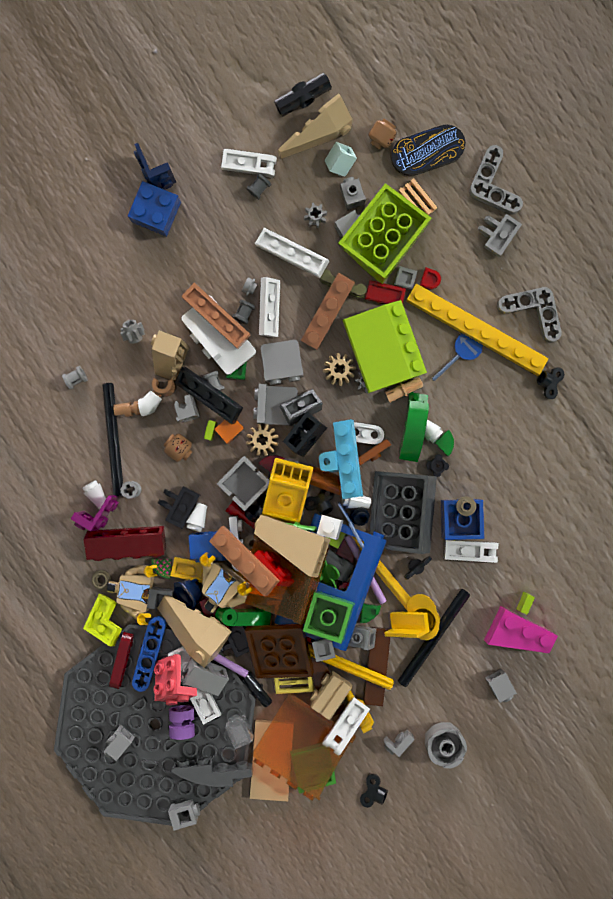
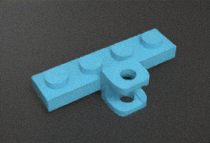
M354 420L334 422L336 451L324 452L319 455L320 469L332 473L339 472L342 499L363 497Z

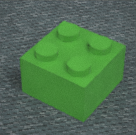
M320 591L314 592L303 631L342 644L355 603Z

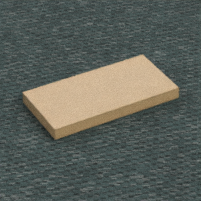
M255 721L250 799L288 802L291 769L290 751H292L294 722Z

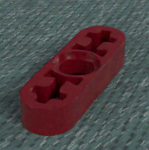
M123 632L109 683L111 688L120 689L134 638L132 633Z

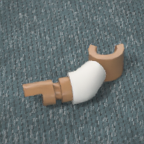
M153 378V392L149 391L143 398L133 402V404L129 402L114 405L115 416L124 414L125 417L133 416L134 413L135 415L147 416L154 413L162 400L160 397H168L174 393L176 389L174 380L171 378L168 380L167 387L160 389V382Z

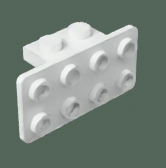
M194 308L182 316V321L192 332L189 336L196 344L200 342L203 345V353L208 359L213 357L227 375H231L256 354L255 348L248 340L237 349Z

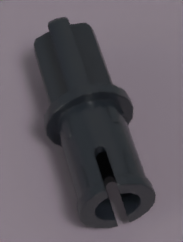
M250 671L245 678H241V681L250 690L251 695H255L264 707H268L272 703V699L263 689V684H260Z

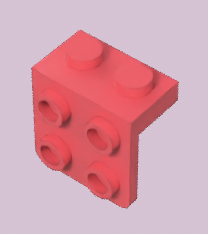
M174 654L156 662L154 667L155 701L166 702V705H177L178 702H188L189 698L197 696V688L180 686L181 656L179 654Z

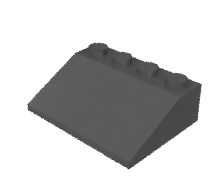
M375 471L369 534H373L374 531L384 535L383 539L387 540L384 549L417 554L430 553L437 476Z

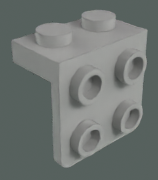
M297 340L269 343L261 346L266 383L276 385L280 384L282 380L295 382L300 381V378L304 377Z
M259 384L258 388H255L254 400H258V407L254 408L253 419H257L258 424L289 425L280 405L297 397V388Z

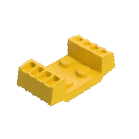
M275 458L262 515L287 523L300 522L313 467Z

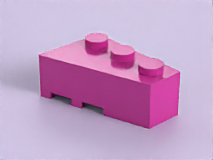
M500 606L484 641L488 645L550 653L558 636Z

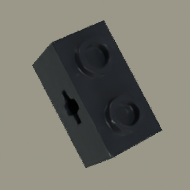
M306 412L282 442L296 454L304 457L326 431L327 427L313 415Z

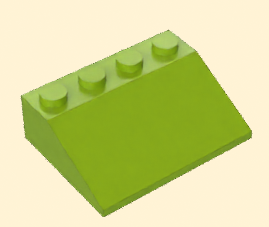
M385 183L339 241L338 245L368 274L383 284L427 228L431 217Z
M401 300L343 320L368 393L417 378L427 373Z

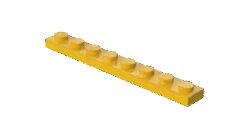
M415 284L406 300L409 304L536 376L541 374L549 359L418 284Z

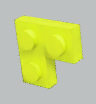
M99 594L83 629L108 646H115L122 628L109 619L117 603L108 596Z

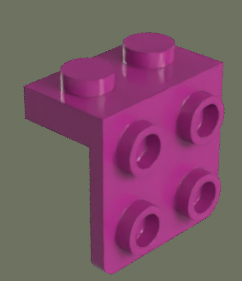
M109 495L95 517L85 511L74 512L71 520L75 522L74 525L82 530H85V528L89 531L103 529L109 520L107 516L110 511L114 512L117 508L119 497Z

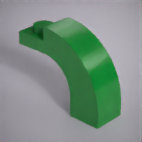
M411 392L408 395L407 415L399 450V459L413 462H418L429 410L428 395Z

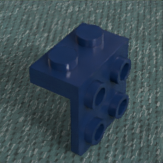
M134 144L136 150L133 152L142 168L141 171L147 183L161 189L172 187L176 180L168 162L150 169L139 144Z

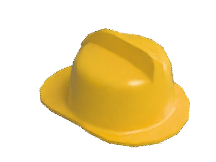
M424 594L413 595L408 601L407 611L426 612L428 615L430 632L419 637V639H433L439 631L440 617L436 606L430 597Z

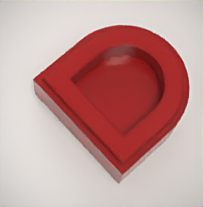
M425 267L419 285L428 290L436 289L441 283V276L436 270Z

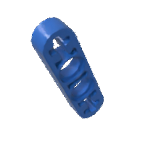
M161 616L153 617L149 621V625H147L132 680L133 688L139 692L145 691L152 681L154 667L167 625L166 620ZM160 621L159 625H161L162 628L160 627L157 630L156 635H149V632L153 634L155 630V626L152 625V623ZM149 639H154L157 642L156 649L147 647ZM143 658H149L152 661L150 668L143 667ZM144 672L146 673L144 677V682L147 683H145L143 686H140V682H138L137 680H139L142 677V673Z

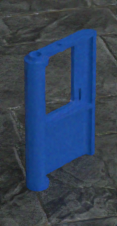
M315 513L310 526H316L317 531L321 515ZM342 524L341 532L354 536L350 527ZM356 529L359 537L364 541V548H362L346 591L316 581L295 566L292 573V579L295 582L290 587H287L274 623L278 625H305L312 598L316 591L354 602L355 605L342 644L332 641L334 648L346 651L387 541L383 539L384 535L374 531L373 534H369ZM305 632L307 637L312 638L314 640L324 639L322 637Z

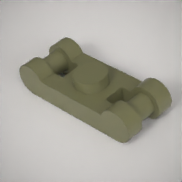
M325 269L319 280L322 284L331 287L336 277L331 275L328 269ZM364 284L354 285L349 295L362 299L366 294L367 288Z

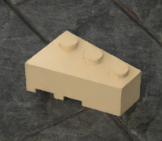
M159 330L158 334H154L151 341L153 346L154 372L169 380L172 378L175 382L184 363L189 346L181 338Z

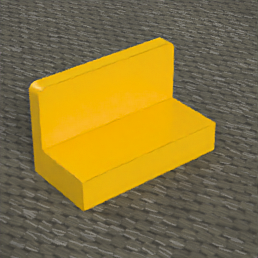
M390 613L392 629L386 631L385 636L419 638L430 632L427 613Z

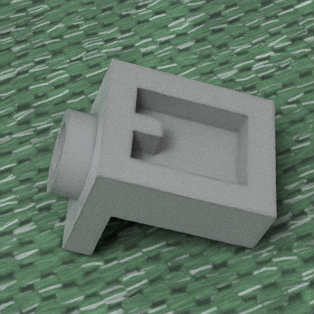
M407 729L404 733L400 732L397 735L395 743L385 736L384 747L390 754L393 755L395 753L400 757L415 739L413 734Z

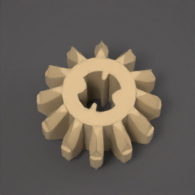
M337 353V360L333 356H329V360L332 363L327 361L324 363L329 368L323 369V373H330L325 379L333 378L332 385L335 384L336 380H339L338 384L342 386V379L348 384L350 382L348 377L354 378L355 376L349 372L356 369L355 366H349L353 363V360L350 359L346 362V354L343 356V359H340V354ZM337 365H338V367H342V366H343L344 369H343L342 372H344V373H343V374H341L340 372H337V373H336V372H335V370H336V367H335V366H337Z
M258 424L259 431L252 427L251 431L255 434H247V437L253 438V441L246 443L247 445L254 444L250 449L251 452L258 448L256 455L260 456L261 450H263L264 455L267 456L268 448L271 452L275 451L271 445L278 446V443L274 442L273 439H277L279 436H271L275 432L274 428L267 432L268 424H265L264 430H262L261 424ZM260 435L268 438V442L265 445L258 442Z

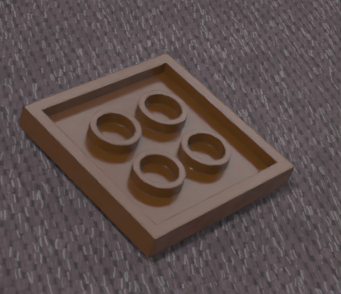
M303 624L246 627L245 634L257 679L313 676L314 671L306 634L303 631Z

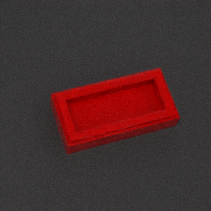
M369 280L365 300L381 304H389L401 300L403 304L406 288Z

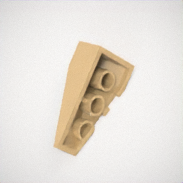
M339 93L318 110L320 114L315 120L309 119L305 123L306 125L301 133L296 132L278 149L281 159L334 140L340 135L344 136L351 130L352 117Z
M164 595L157 608L188 655L203 668L217 657L232 632L212 616L208 618L197 609L193 611L187 608L185 603L169 595Z

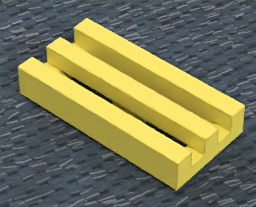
M312 677L281 681L279 679L283 678H274L276 694L314 691ZM308 684V687H279V685Z

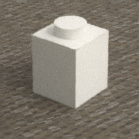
M322 515L317 534L335 540L339 539L343 520Z

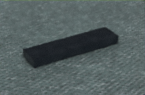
M181 367L175 384L230 424H235L243 407L187 367Z

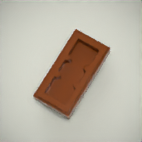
M388 439L383 440L359 456V466L369 459L373 462L381 457L380 452L391 445Z
M311 466L313 467L310 485L341 495L339 475Z

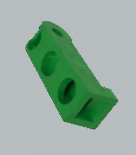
M257 603L256 609L219 607L216 610L215 618L227 626L270 625L272 606Z

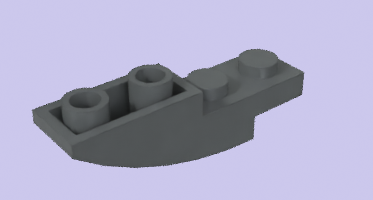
M199 757L192 761L184 758L174 763L172 773L200 785L233 787L235 779L252 777L253 763L240 761L233 765L219 763L217 766H214V760L208 759V757Z

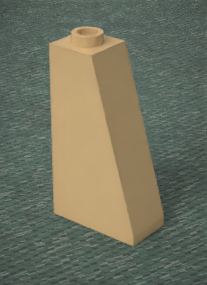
M260 515L255 522L254 534L305 574L311 577H318L331 539L271 517Z

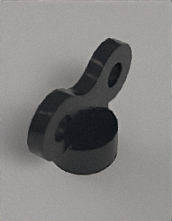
M553 368L551 373L542 371L537 377V384L545 387V398H556L558 394L557 384L563 380L565 375L562 368Z
M321 489L318 496L306 498L304 507L309 511L317 509L321 516L326 515L333 510L329 500L334 498L335 493L330 492L329 496H325L327 490ZM310 501L314 502L312 506L308 505Z
M262 493L256 505L249 506L245 511V516L249 521L256 522L260 515H262V505L266 498L265 494Z
M428 556L422 561L420 559H412L408 564L410 571L405 574V580H408L414 574H421L424 571V566L432 558Z
M370 774L366 778L367 791L360 797L361 804L366 808L371 807L374 802L383 805L387 797L388 790L379 786L381 780L376 774ZM371 779H374L376 783L372 784ZM368 797L370 802H366L365 798Z

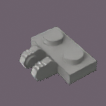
M505 214L501 222H498L491 216L484 218L488 225L496 228L494 232L484 226L478 227L479 233L489 238L484 248L498 257L502 255L522 225L508 214Z

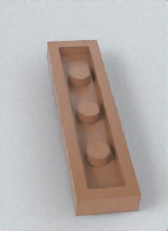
M341 273L337 274L303 335L302 342L318 350L355 284L353 280Z
M193 283L181 296L237 349L251 336L248 331L197 284Z
M221 526L209 541L263 596H268L280 581L225 526Z

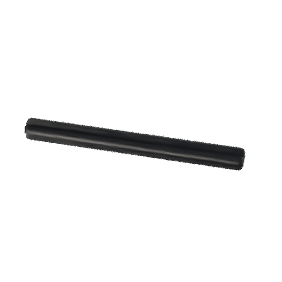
M104 383L102 387L113 495L122 496L120 489L123 485L117 415L115 416L114 405H116L114 384Z
M464 589L459 591L441 617L437 635L433 639L425 640L399 677L398 682L403 687L409 685L470 597L469 592Z

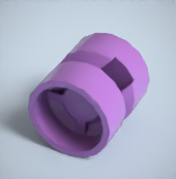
M178 705L169 708V721L172 722L169 725V737L171 739L184 740L195 736V724L192 722L194 720L193 706Z

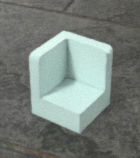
M335 142L325 159V163L330 172L345 177L357 157L351 147Z

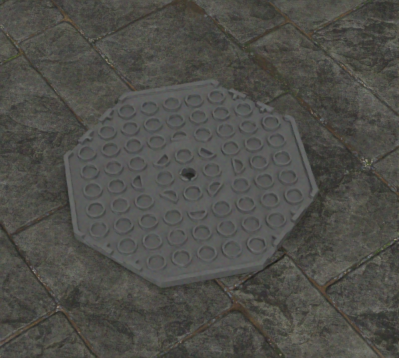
M130 623L122 629L115 646H108L104 643L64 674L54 752L58 757L62 758L66 768L74 778H77L83 786L84 792L98 806L102 816L172 826L168 814L171 804H178L193 799L194 804L198 803L201 811L211 801L230 789V787H210L185 780L172 773L174 763L179 759L186 758L192 761L199 757L213 759L214 766H217L219 763L233 765L240 761H248L256 697L251 695L250 690L241 681V677L237 673L212 660L211 663L226 668L229 678L219 696L212 694L221 712V716L203 724L194 708V720L192 722L195 724V736L184 740L171 739L169 737V725L172 722L169 721V708L178 705L193 706L190 698L188 702H178L177 705H166V702L155 701V673H153L150 686L145 691L139 692L133 688L132 680L147 625ZM155 626L154 633L149 632V635H156L160 626ZM166 627L157 661L168 657V653L182 646L171 628ZM123 632L132 633L134 638L120 689L111 688L109 683ZM149 639L147 647L156 649L157 642L154 639ZM143 658V667L150 668L152 661L149 658ZM144 672L142 673V677L139 680H137L138 682H140V686H143L145 683H147L144 682V677L146 674ZM157 719L160 722V728H153L150 724L151 720ZM122 725L135 738L117 761L108 758L104 754V750L108 746L106 741ZM243 778L235 779L234 784Z

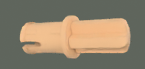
M417 377L404 384L400 383L399 386L386 391L385 394L389 403L403 396L407 397V394L422 388L423 383Z

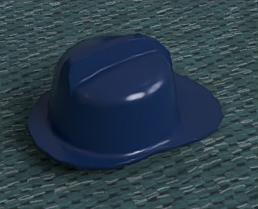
M186 579L182 582H174L173 598L185 603L187 608L194 611L196 605L202 599L199 580Z

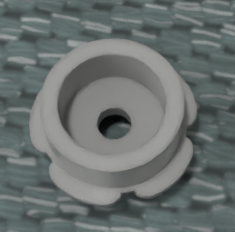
M247 278L242 288V292L246 293V296L249 293H254L257 284L254 283L255 278Z

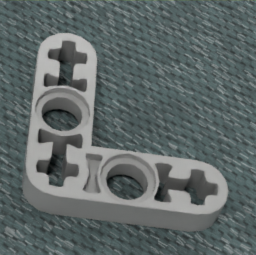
M492 145L487 149L469 192L474 199L513 215L520 211L523 201L518 195L491 184L503 157L502 148ZM494 151L496 152L497 157H495L491 164L489 163V161ZM481 169H490L491 176L484 177ZM478 186H481L482 191L480 193H476ZM489 189L490 192L488 193L487 198H486V197H484L485 194H486L485 192H487V190ZM492 193H499L501 200L494 202L491 199ZM505 197H507L506 203L502 205V202L505 200ZM512 201L516 202L515 205L517 207H515L514 209L511 208L510 203H512Z
M542 287L506 295L498 301L497 309L503 314L536 308L543 339L546 342L552 343L561 337L562 333L555 300L549 288ZM542 292H543L544 295H547V296H548V297L545 299V304L547 305V304L549 303L550 306H546V307L541 308V306L544 305V300H543V298H541V299L539 298V296L542 294ZM521 296L529 298V305L524 306L520 303ZM505 300L507 303L515 301V304L509 306L508 309L502 307ZM544 310L552 312L551 320L544 319ZM554 322V324L551 325V330L553 332H556V335H554L553 338L552 336H548L547 333L550 331V326L545 327V324H550Z

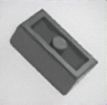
M311 389L280 405V408L289 426L298 423L306 412L313 415L321 411L323 403L315 391Z

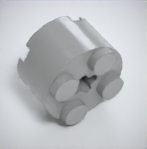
M437 723L425 733V747L434 764L443 768H454L463 761L467 751L466 741L459 729L452 723Z

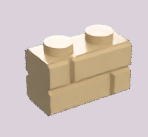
M334 671L330 675L325 674L321 680V688L319 691L315 690L310 697L311 708L328 720L332 718L352 688L349 681Z

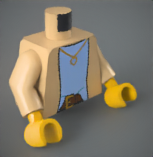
M204 553L200 557V563L203 565L202 593L209 598L204 605L205 609L214 613L218 606L221 608H233L244 603L248 593L253 591L252 587L248 588L250 584L224 563L213 564L215 556L208 558V553Z
M157 565L134 566L120 576L119 582L109 581L107 586V592L117 593L116 603L120 604L126 613L136 619L139 625H149L146 623L145 618H151V614L144 612L149 610L147 608L149 589L153 587L154 577L157 576V574L153 573V568H157Z

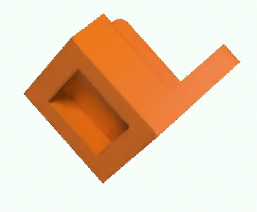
M224 420L214 430L229 444L244 428L238 421L235 424H230Z

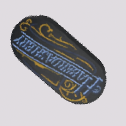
M448 124L400 139L393 147L391 155L392 165L399 173L401 172L406 176H416L454 163L465 150V137L460 129Z

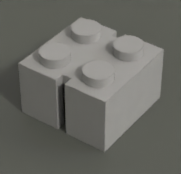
M243 456L217 483L228 496H231L233 493L236 495L232 499L244 511L268 488L270 481L261 471L258 473L255 471L257 467L246 456Z

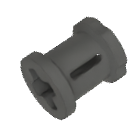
M258 173L257 179L251 186H247V190L259 200L261 198L260 195L267 187L271 186V183L262 174Z
M240 299V306L232 317L241 323L248 324V318L251 311L255 309V306Z

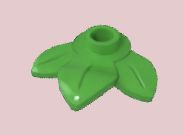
M324 558L318 577H312V579L337 588L335 580L340 577V572L334 565L327 564Z

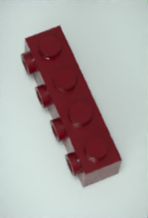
M164 526L87 531L83 538L86 560L101 561L110 558L119 560L126 557L138 559L142 556L156 558L164 555L166 550Z

